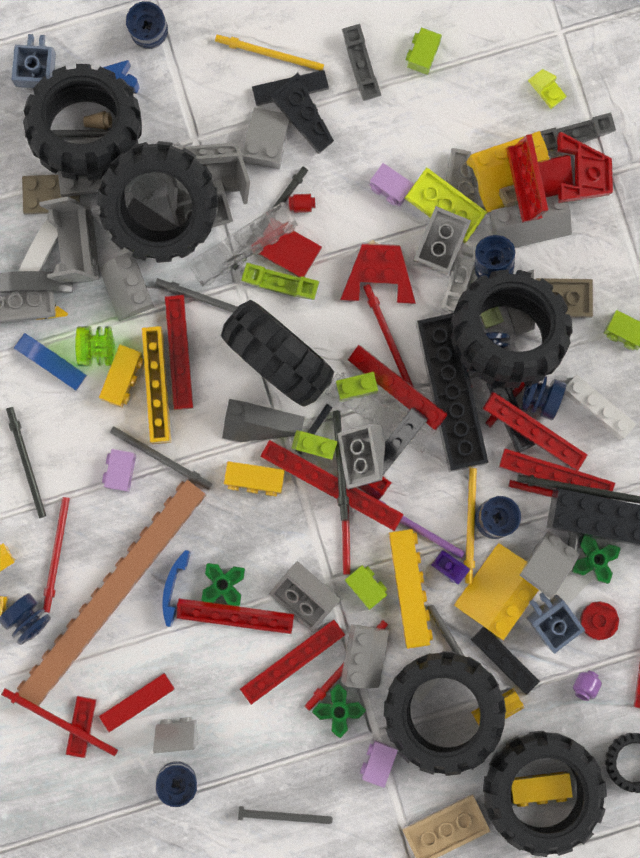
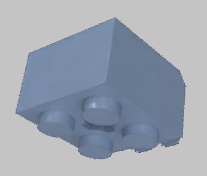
M28 34L27 45L15 44L11 78L15 87L34 88L43 77L49 79L53 76L56 52L53 47L45 46V35H40L39 46H34L33 34Z
M540 593V599L544 604L539 607L536 601L531 600L529 603L535 611L527 616L526 619L546 647L555 654L583 633L585 629L562 598L556 594L552 599L548 600L544 593Z

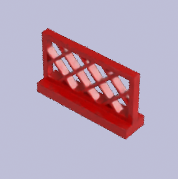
M532 134L523 137L516 145L506 148L522 223L540 220L543 218L542 215L549 210Z

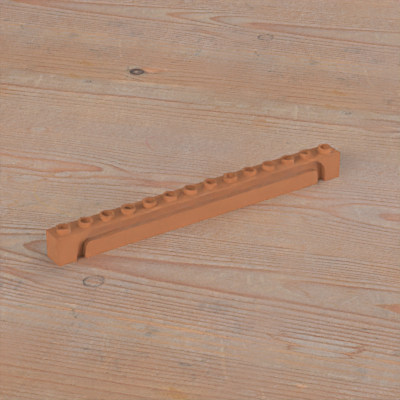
M189 480L186 482L182 481L177 486L176 491L178 492L175 496H170L165 501L163 511L161 513L158 511L153 516L151 526L149 528L146 526L139 534L141 536L137 543L134 541L129 546L127 556L125 558L121 557L115 564L116 570L106 575L103 579L104 585L94 590L91 594L92 600L88 604L84 603L78 611L80 615L76 620L74 618L71 619L66 626L68 630L64 635L60 634L55 639L54 643L56 645L52 650L48 649L43 654L41 664L39 666L36 664L29 672L31 675L27 681L23 680L17 687L18 693H20L19 696L37 706L43 702L48 693L55 687L191 516L192 512L206 497L203 491Z

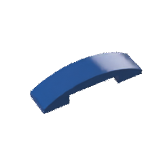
M26 333L23 334L14 347L15 350L76 391L87 377L85 373Z
M185 550L179 556L166 579L162 607L167 627H172L177 609L169 605L178 570L187 569L191 551Z

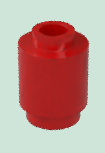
M311 193L289 196V212L310 213L312 209L316 208L315 197H311Z

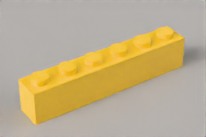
M161 326L142 328L150 443L152 445L172 443L163 329Z
M413 529L389 532L406 648L429 646L430 641H433L432 630L427 627V621H430L429 610H425L424 602H427L426 591H422L421 583H424L423 572L419 571L418 564L421 563L420 552H416L415 544H418L417 533H413Z

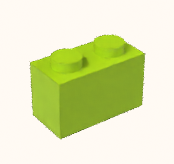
M422 27L419 33L415 32L412 40L414 44L413 50L409 49L405 59L408 61L407 68L428 75L442 35Z
M616 310L612 314L603 333L611 341L617 342L618 340L624 343V347L629 350H638L640 348V321Z
M374 372L337 380L335 383L340 402L378 393Z
M296 430L291 448L332 460L337 441Z
M362 565L344 581L370 610L387 596L385 592L387 588L381 581L378 583L373 578L375 574L369 566L364 567Z

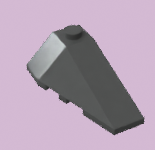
M229 399L222 438L237 442L293 437L296 430L302 431L305 417Z

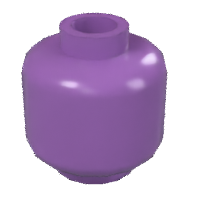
M590 670L579 673L573 685L575 695L584 701L595 699L602 686V682L598 678L599 675Z

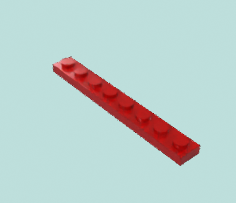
M268 441L260 457L335 499L339 497L338 477L273 441ZM346 487L350 507L393 531L397 529L404 516L403 513L357 488L348 490Z

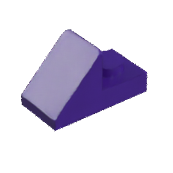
M444 550L440 552L431 564L432 567L451 582L458 585L470 571L466 565Z

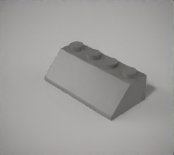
M558 195L547 197L549 210L542 215L543 218L522 223L518 205L492 210L489 217L494 235L508 238L515 248L571 235L568 202L558 203Z

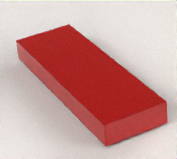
M77 696L72 725L89 734L91 733L97 699ZM70 733L65 755L86 758L88 742Z

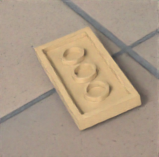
M473 794L402 829L416 858H438L490 832Z

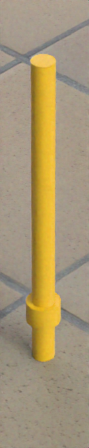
M217 34L215 42L229 45V48H240L318 71L324 69V64L243 42L236 37L231 36L229 38Z
M469 468L466 560H464V565L470 571L465 576V584H473V569H475L473 558L477 468Z

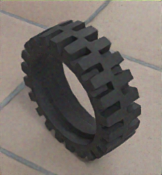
M626 733L615 739L612 745L608 747L609 750L605 755L606 770L611 780L617 786L629 792L640 793V782H631L624 779L617 769L616 760L623 747L632 743L640 744V733Z

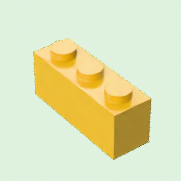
M119 345L99 399L123 408L124 404L127 405L131 395L129 390L131 386H135L137 381L136 372L142 368L144 363L141 352Z
M227 461L224 485L228 486L227 489L239 491V488H246L248 493L258 494L259 490L265 491L268 496L277 497V493L282 494L285 470Z
M567 771L515 777L511 787V802L517 804V807L529 806L530 802H536L537 805L547 804L548 800L555 799L556 802H566L568 798L573 797L570 773Z

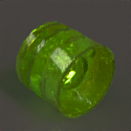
M91 326L77 327L75 352L79 367L92 366L94 358H96L98 366H102L104 360L106 366L112 365L115 355V339L111 326H105L104 335L101 326L97 327L96 335H93Z

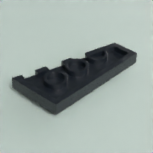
M297 72L272 93L270 99L315 151L320 154L334 140L323 119H321L315 103L313 104L306 86L301 81L300 74Z

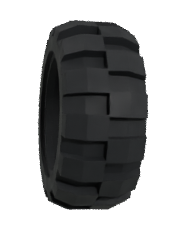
M76 64V68L68 70L66 66L53 70L51 78L43 77L33 88L34 95L30 94L26 100L23 110L25 114L23 125L28 145L33 155L40 159L41 165L52 173L56 174L58 171H61L62 177L77 181L79 176H87L89 181L101 179L102 173L109 169L111 163L122 152L125 153L132 146L138 145V139L142 135V119L138 99L133 96V90L122 78L116 80L115 73L100 66L98 70H94L90 64ZM79 102L100 104L109 109L116 117L114 125L106 135L94 142L85 144L64 141L57 137L50 129L53 120L61 110Z
M158 141L157 144L144 142L132 146L125 153L122 152L111 163L98 190L97 205L100 206L101 213L99 218L104 230H109L112 235L111 240L121 250L125 247L133 252L132 257L143 261L146 258H154L157 263L171 262L174 257L184 258L193 253L195 248L200 243H204L210 234L217 214V187H214L213 176L207 166L201 164L196 159V155L188 149L183 148L181 150L173 147V143ZM159 172L170 175L180 181L187 189L192 201V214L188 220L181 226L168 231L150 230L137 223L129 213L125 203V188L134 178L145 173Z
M508 269L491 272L489 278L486 275L479 277L470 283L468 290L462 292L453 312L450 326L453 330L451 340L456 353H462L460 360L470 372L475 369L481 374L479 379L491 385L494 381L502 382V387L519 388L521 382H524L526 386H531L543 381L546 375L552 374L560 365L570 346V336L573 333L571 316L566 314L568 310L567 304L561 294L555 295L552 292L553 285L543 278L540 281L531 278L532 273L517 270L516 274H509ZM502 306L521 310L537 324L541 333L542 344L528 351L516 352L506 350L496 345L487 337L481 326L480 315L491 308Z
M249 300L239 305L224 323L221 337L226 344L262 377L297 404L305 407L314 403L331 384L335 372L331 366L258 303Z
M446 651L426 654L406 665L394 678L388 689L389 692L384 701L383 716L386 718L387 727L385 729L389 740L399 750L398 754L408 764L411 762L418 766L420 771L432 775L434 773H441L451 776L459 775L461 772L469 769L473 770L485 762V759L494 752L501 740L506 712L504 696H502L499 684L492 673H489L481 666V663L471 657L459 655L457 652ZM448 678L462 683L473 693L480 708V724L477 732L471 739L458 746L441 747L428 742L418 733L411 718V702L415 691L423 683L432 679Z
M529 732L527 735L517 736L505 743L506 746L499 753L496 752L490 761V768L487 776H484L483 784L484 805L488 817L498 833L518 850H524L534 856L547 857L549 854H558L560 856L572 852L573 847L580 843L584 845L594 835L592 831L597 823L602 822L606 810L603 808L604 798L607 797L606 782L602 778L601 768L595 758L588 753L585 747L573 739L556 732ZM544 758L560 760L571 769L577 783V799L572 811L564 820L549 827H535L522 822L515 815L511 804V787L516 775L524 766L532 761Z

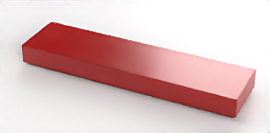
M163 673L101 714L99 718L110 733L175 690L167 675Z

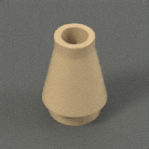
M102 111L84 116L83 124L85 128L107 130L112 127V116L110 112Z

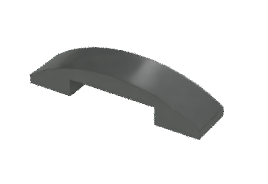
M356 24L343 28L342 33L347 53L363 101L380 97L381 92L366 49L361 25Z
M610 112L595 116L588 121L558 129L555 127L540 132L547 150L557 149V135L560 132L583 143L615 132L616 128Z
M49 271L0 273V293H12L15 291L73 293V282L60 283L49 279L47 274L53 273Z

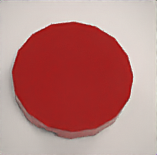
M601 601L592 602L581 612L580 624L585 629L584 633L587 636L596 640H604L612 637L618 630L619 617L615 608L609 603Z

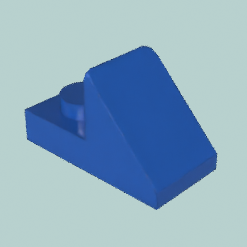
M129 60L103 67L114 72L116 80L118 78L125 80L133 92L137 94L140 89L137 78L127 74L131 67Z

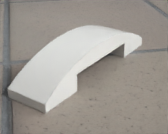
M48 218L33 240L19 271H42L44 263L58 240L57 228L49 223Z
M462 242L441 309L454 312L462 292L466 291L475 263L476 244Z

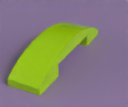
M247 262L241 279L245 283L266 290L315 300L319 281L295 277Z

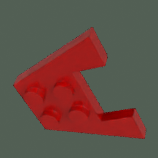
M560 132L557 135V152L575 155V186L561 183L558 186V203L612 194V158Z
M362 243L340 300L359 301L360 282L398 284L397 303L416 304L401 246Z

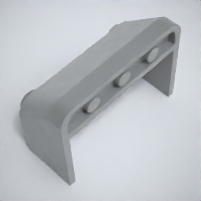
M225 143L176 147L181 150L186 148L194 153L196 159L201 164L207 166L213 176L212 181L221 179L223 187L227 191H240L243 204L248 203L250 180L240 148L236 144ZM166 174L167 192L172 210H176L177 196L185 194L186 188L180 181Z
M70 197L39 202L41 207L49 210L47 214L49 223L57 228L61 263L56 264L53 273L47 274V278L60 283L99 280L100 273L94 219L90 207Z

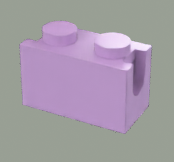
M384 163L379 167L369 184L374 193L384 195L390 204L394 206L397 204L399 207L405 201V196L414 185Z
M111 449V453H108L106 458L108 470L104 472L102 483L105 484L104 487L130 492L136 460L135 453Z
M376 740L374 744L370 743L366 755H369L367 763L363 762L360 774H363L362 780L385 788L398 749Z

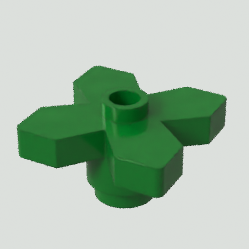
M583 536L580 548L586 557L576 561L572 572L584 576L593 570L597 581L609 584L613 572L607 564L612 560L618 559L621 548L608 544L599 550L596 539ZM595 556L599 559L598 563L594 562Z
M207 563L205 575L213 584L203 589L201 600L214 603L222 595L228 605L240 606L242 595L234 585L244 580L245 568L233 566L224 574L219 564ZM222 581L227 582V587L224 589L220 587Z
M338 683L330 691L332 704L319 703L312 710V713L319 720L332 718L331 731L338 738H342L348 731L346 719H359L366 712V709L359 702L346 703L347 691ZM337 707H341L343 709V712L341 714H337L335 712V709Z

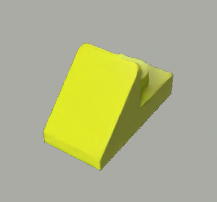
M542 69L531 77L528 82L549 108L552 109L567 96L555 82L557 77Z

